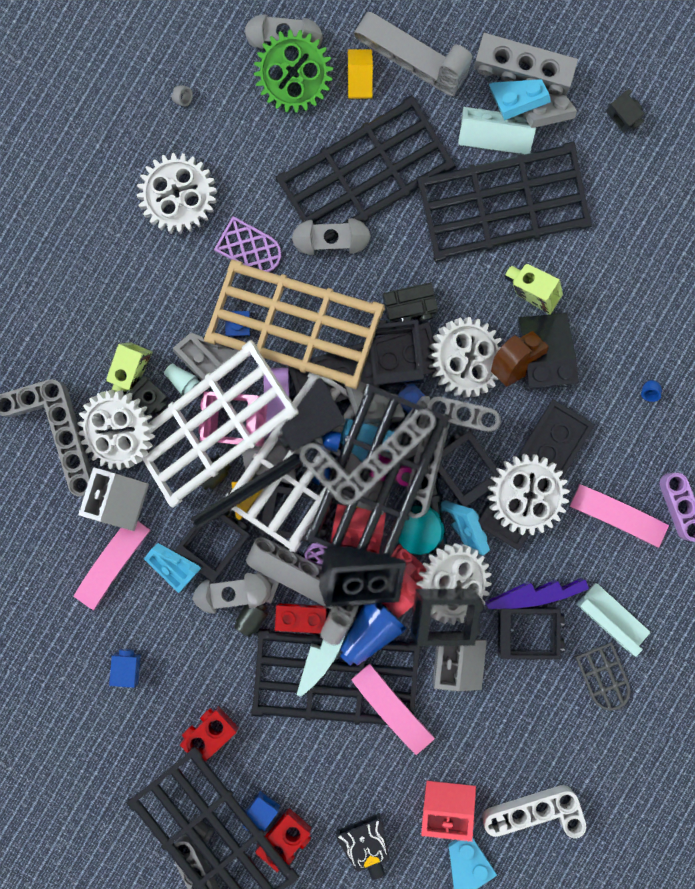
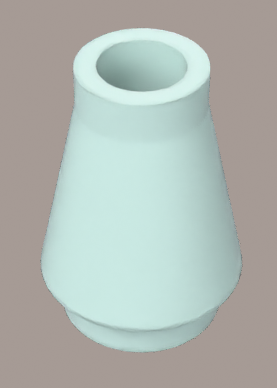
M174 363L170 364L164 372V375L168 377L182 396L200 383L197 376L177 367Z

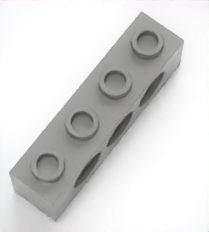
M483 33L473 69L478 70V73L485 76H500L506 82L542 79L550 94L566 95L571 86L578 59ZM502 56L507 62L501 64L495 58ZM526 63L529 65L530 69L523 70L520 68L519 64ZM548 69L552 71L553 76H545L542 70Z

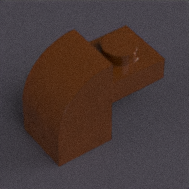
M533 331L521 338L514 335L496 353L491 372L508 387L525 377L528 364L546 354L549 346Z

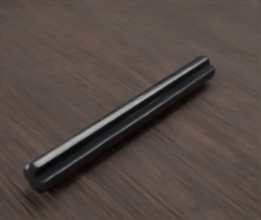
M294 453L191 518L193 525L196 529H200L301 466L303 462L300 456Z

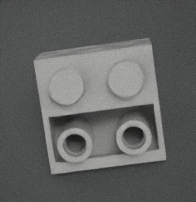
M93 467L78 515L135 531L149 484Z
M476 639L475 646H436L432 681L434 689L452 691L482 690L487 640Z

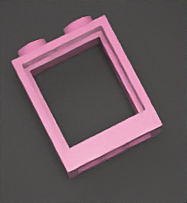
M204 391L201 400V410H204L218 399L214 392ZM239 394L233 400L247 401L248 405H250L260 396ZM268 404L247 419L246 429L250 435L266 423ZM219 411L199 425L200 441H203L217 430ZM224 436L218 443L239 444L244 439ZM265 437L259 440L256 446H263Z

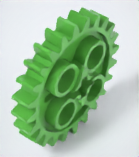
M289 29L288 37H285L283 32L280 31L279 40L270 36L271 46L266 43L262 44L266 50L265 53L257 52L262 61L254 62V65L260 67V71L255 72L254 75L261 77L256 86H264L260 94L265 95L268 93L270 95L268 103L275 99L277 101V109L282 104H285V112H288L290 107L293 106L297 113L299 105H302L306 111L308 110V102H311L314 106L317 105L316 96L324 99V95L321 92L322 89L328 91L330 89L325 84V81L333 80L331 76L327 75V72L333 70V67L326 66V62L332 58L323 56L327 48H318L320 39L313 43L311 42V33L306 38H303L302 30H299L297 36H294L292 29ZM289 46H295L299 51V56L294 61L289 60L286 56V50ZM307 53L309 57L297 70L300 74L299 77H291L284 88L280 89L279 85L290 73L288 67L296 66L303 55ZM314 63L317 66L318 71L315 77H308L305 74L304 68L306 64ZM274 65L280 66L283 70V76L279 80L272 78L270 70ZM292 82L300 84L302 91L299 96L290 94L289 85Z

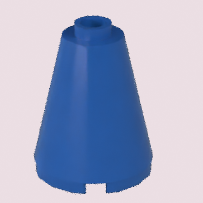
M379 603L363 604L342 643L340 657L350 666L353 663L359 665L404 633L407 628Z

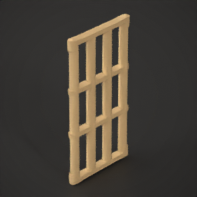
M232 259L210 325L206 331L204 342L213 345L217 343L239 351L242 350V346L247 342L215 333L219 319H223L261 331L257 348L263 358L300 369L302 373H313L344 383L347 387L357 389L385 305L377 302L370 303L333 292L331 288L323 289L287 278V275L284 274L280 276L243 265V262ZM235 272L276 284L277 288L273 299L232 287L231 284ZM284 287L322 298L323 302L319 313L281 302L280 299ZM227 296L269 308L265 322L223 310ZM330 301L374 314L370 328L327 316L326 312ZM276 311L316 322L311 336L272 325ZM322 324L365 337L366 341L362 352L318 339ZM268 334L306 345L307 349L303 360L264 348ZM314 348L358 361L354 376L311 363L310 360Z

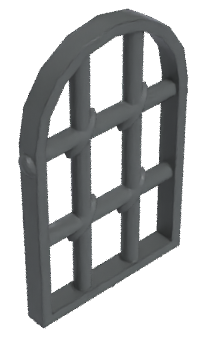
M609 642L575 656L589 690V695L595 704L609 711L618 710L623 707L629 699L630 687L613 643ZM609 646L616 659L612 663L607 661L603 651L604 648ZM596 651L600 652L605 664L599 668L595 667L590 655ZM586 655L592 671L587 673L584 672L579 658ZM618 664L624 680L621 682L615 681L610 667ZM603 670L608 671L613 684L606 688L603 686L598 672ZM590 675L595 676L600 690L594 693L587 680V677ZM626 684L627 692L623 700L618 687ZM612 689L616 691L620 704L615 707H611L606 694L607 691ZM601 694L607 707L599 704L595 696Z

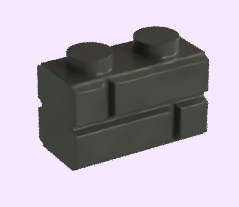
M431 282L383 293L388 323L398 322V319L404 317L418 318L419 322L433 319V314L438 312Z

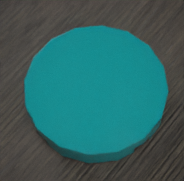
M423 505L413 506L411 509L415 513H420ZM429 507L428 512L424 516L418 518L410 517L408 521L406 520L398 539L401 546L408 552L417 555L430 553L439 547L444 536V525L439 518V514Z

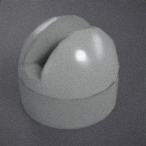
M183 85L176 86L173 89V95H171L173 102L181 106H188L193 97L191 88Z

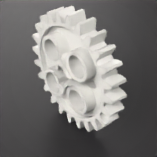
M172 153L171 160H167L165 155H162L163 163H159L154 159L155 168L152 169L146 166L149 173L148 176L140 175L145 183L137 184V187L143 191L137 194V197L140 200H144L139 204V207L147 209L143 215L146 218L151 217L150 223L152 225L159 222L158 228L161 231L167 226L171 234L174 228H177L178 232L182 234L183 227H187L192 232V224L200 228L199 219L202 218L208 221L205 214L206 211L212 213L214 211L209 203L217 202L216 198L211 196L217 193L216 188L210 187L215 183L214 178H208L211 174L209 169L202 171L204 168L202 162L195 165L196 160L193 156L187 161L183 153L180 160L176 158L174 153ZM187 173L190 175L188 182H179V177L182 174ZM167 182L165 190H156L158 183ZM195 185L198 186L197 189H191ZM175 190H179V191H180V192H179L180 197L176 198V197L174 196V195H175V192H174ZM191 196L199 198L198 203L194 206L187 205V200ZM158 198H164L160 202H157ZM167 205H175L176 208L173 213H164V208Z
M471 317L465 318L464 321L462 318H458L454 322H447L446 327L439 328L438 330L441 335L437 334L432 337L437 343L429 345L434 350V353L428 355V358L434 359V363L430 364L429 368H436L437 371L432 376H440L441 379L438 385L447 384L446 392L454 389V396H459L462 393L463 398H467L470 395L473 397L479 396L480 392L482 394L487 393L488 388L496 386L493 380L499 379L491 372L494 357L501 348L497 345L501 338H493L496 330L488 332V323L480 326V319L472 322ZM457 337L462 341L461 348L456 343ZM479 344L483 347V355L478 351ZM451 360H453L456 364L455 371H453L450 367ZM473 367L477 370V378H474L472 374Z
M112 389L106 391V393L104 391L98 393L97 396L91 397L89 399L90 402L83 405L86 411L79 413L84 420L77 422L79 426L83 427V430L78 432V435L85 437L81 444H88L89 446L85 452H93L92 460L100 458V466L108 464L109 469L117 467L118 470L140 463L142 458L149 454L147 449L153 447L148 440L155 438V435L149 433V430L155 426L147 422L152 416L144 415L147 407L140 408L138 406L140 399L131 401L132 394L124 395L123 390L114 392ZM123 413L126 415L127 421L124 419ZM126 427H134V428H135V430L127 429V430H124V431H122V432H120L119 430H115V429H122V428H126ZM109 428L114 429V431H109V432H106V433H98V431H97V430H107V429H109ZM127 437L130 439L131 445L127 442Z
M523 454L522 461L513 456L512 465L504 461L506 469H496L500 474L499 477L491 476V479L496 484L495 486H488V489L493 491L494 494L488 496L487 499L495 501V503L489 508L491 510H498L494 517L496 519L503 518L501 525L504 527L510 523L509 530L512 532L518 527L521 535H524L526 529H528L529 534L534 535L535 528L544 533L543 525L546 524L548 527L553 528L551 520L560 521L557 513L566 512L561 507V504L569 503V500L563 498V495L569 493V490L562 488L567 483V480L559 479L563 472L561 470L554 471L556 464L552 462L547 465L548 459L545 457L538 462V455L535 454L532 455L531 460H529L528 455ZM534 473V477L532 478L530 484V474ZM522 474L524 477L523 483L520 486H514V477ZM546 478L548 481L547 487L544 490H539L537 485L539 480ZM524 492H533L532 497L526 498L523 496ZM512 499H518L519 507L514 511H510L509 502ZM537 503H542L543 511L538 515H534L533 507ZM525 508H526V509H527V515H526V516H523V512H524V510H525Z
M454 543L453 547L446 544L444 551L439 548L436 549L437 557L429 555L431 563H423L426 571L419 572V575L423 577V581L416 583L422 589H474L482 598L490 594L485 591V587L491 586V583L486 581V578L490 577L491 573L485 571L489 564L483 562L485 557L478 554V550L464 544ZM432 605L431 618L444 624L448 622L455 625L456 621L464 623L467 605Z

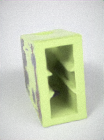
M526 264L522 270L511 266L506 272L505 279L513 283L516 294L549 315L563 296L559 279L529 264Z
M131 342L118 345L106 379L108 382L113 383L112 389L114 392L123 390L124 395H126L127 390H131L141 380L153 353L152 351Z

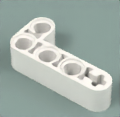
M565 785L490 807L482 815L485 830L494 837L556 818L559 819L565 833L571 838H579L586 831V822L579 800L572 789ZM571 795V799L567 804H560L562 796ZM539 803H547V808L544 811H536V806ZM523 810L524 814L521 818H512L514 811ZM503 814H506L509 822H505ZM493 818L497 819V825L495 826L492 825L491 819ZM578 819V824L574 828L567 827L570 820Z

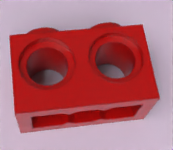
M278 603L276 605L275 631L321 633L326 621L327 607L323 605Z
M219 706L214 711L209 708L200 717L202 722L196 728L191 725L181 735L184 739L180 746L186 753L192 747H195L193 739L201 738L205 742V746L198 749L203 754L202 758L207 761L237 733L239 727ZM214 720L220 721L223 725V730H213L211 722Z
M288 808L267 832L265 837L273 847L278 846L283 849L284 852L281 854V857L290 865L295 858L293 854L298 848L303 849L311 840L309 836L311 834V826L293 810ZM295 827L300 831V834L290 836L287 830ZM257 844L255 853L278 872L279 869L259 844Z

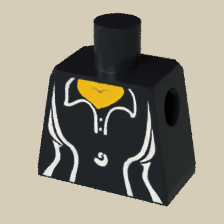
M380 813L336 830L337 841L356 872L368 869L372 880L379 879L385 875L381 863L389 859V852Z

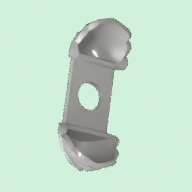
M267 14L255 16L245 27L248 43L254 48L263 49V43H271L270 36L279 40L276 30L280 25L289 26L294 36H297L299 30H302L303 38H306L311 33L312 43L320 39L318 48L321 46L323 39L319 26L307 18L297 20L268 17Z
M349 218L348 223L313 225V220H307L296 227L292 235V241L298 251L307 255H314V250L346 248H349V252L354 254L366 248L371 235L363 222L353 218ZM329 229H333L338 233V240L334 244H329L324 240V233Z
M246 573L242 580L212 584L210 579H206L194 591L192 600L201 610L211 614H215L217 608L248 604L249 608H256L270 598L271 585L265 576ZM226 587H231L235 590L236 596L233 601L224 599L223 590Z

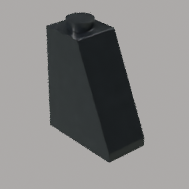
M322 378L314 383L296 407L299 413L292 419H287L279 430L281 435L278 436V439L285 450L289 448L292 453L346 422Z

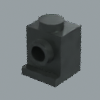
M630 88L614 100L605 111L623 133L630 128L634 131L645 122L642 118L644 115L642 106L637 100L630 97L632 93Z
M146 376L127 393H131L134 400L140 399L139 405L141 407L146 406L147 409L145 411L150 415L154 413L160 414L168 405L166 401L169 397ZM151 392L153 399L146 401L145 395Z

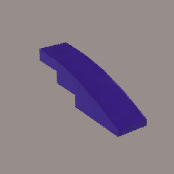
M582 578L562 587L558 581L552 580L535 589L532 583L527 581L485 601V606L488 609H516L538 606L568 598L588 590L589 587Z

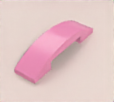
M579 484L569 507L625 531L657 548L660 547L669 525L581 484Z
M139 521L135 531L120 528L94 563L74 594V597L90 609L95 610L108 592L110 585L151 530Z
M370 663L351 679L376 712L416 755L435 739Z

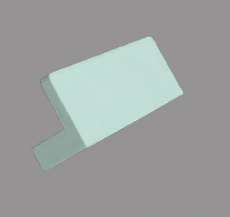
M463 107L458 144L529 154L536 127L531 128L523 115H517L504 120L501 112Z
M594 583L576 605L630 654L637 657L642 651L639 645L650 634V631L600 585Z

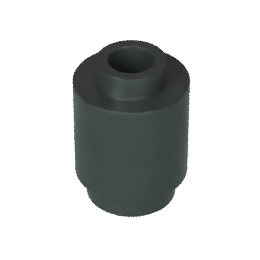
M217 454L214 458L211 457L210 460L214 463L221 456ZM205 465L196 472V475L206 469ZM226 465L218 471V475L210 477L200 486L205 490L209 487L214 490L230 474L228 471L232 468L231 465Z
M246 604L235 619L236 624L234 628L247 637H251L253 633L256 634L269 614L266 611L267 606L262 604L256 608H249L248 604Z

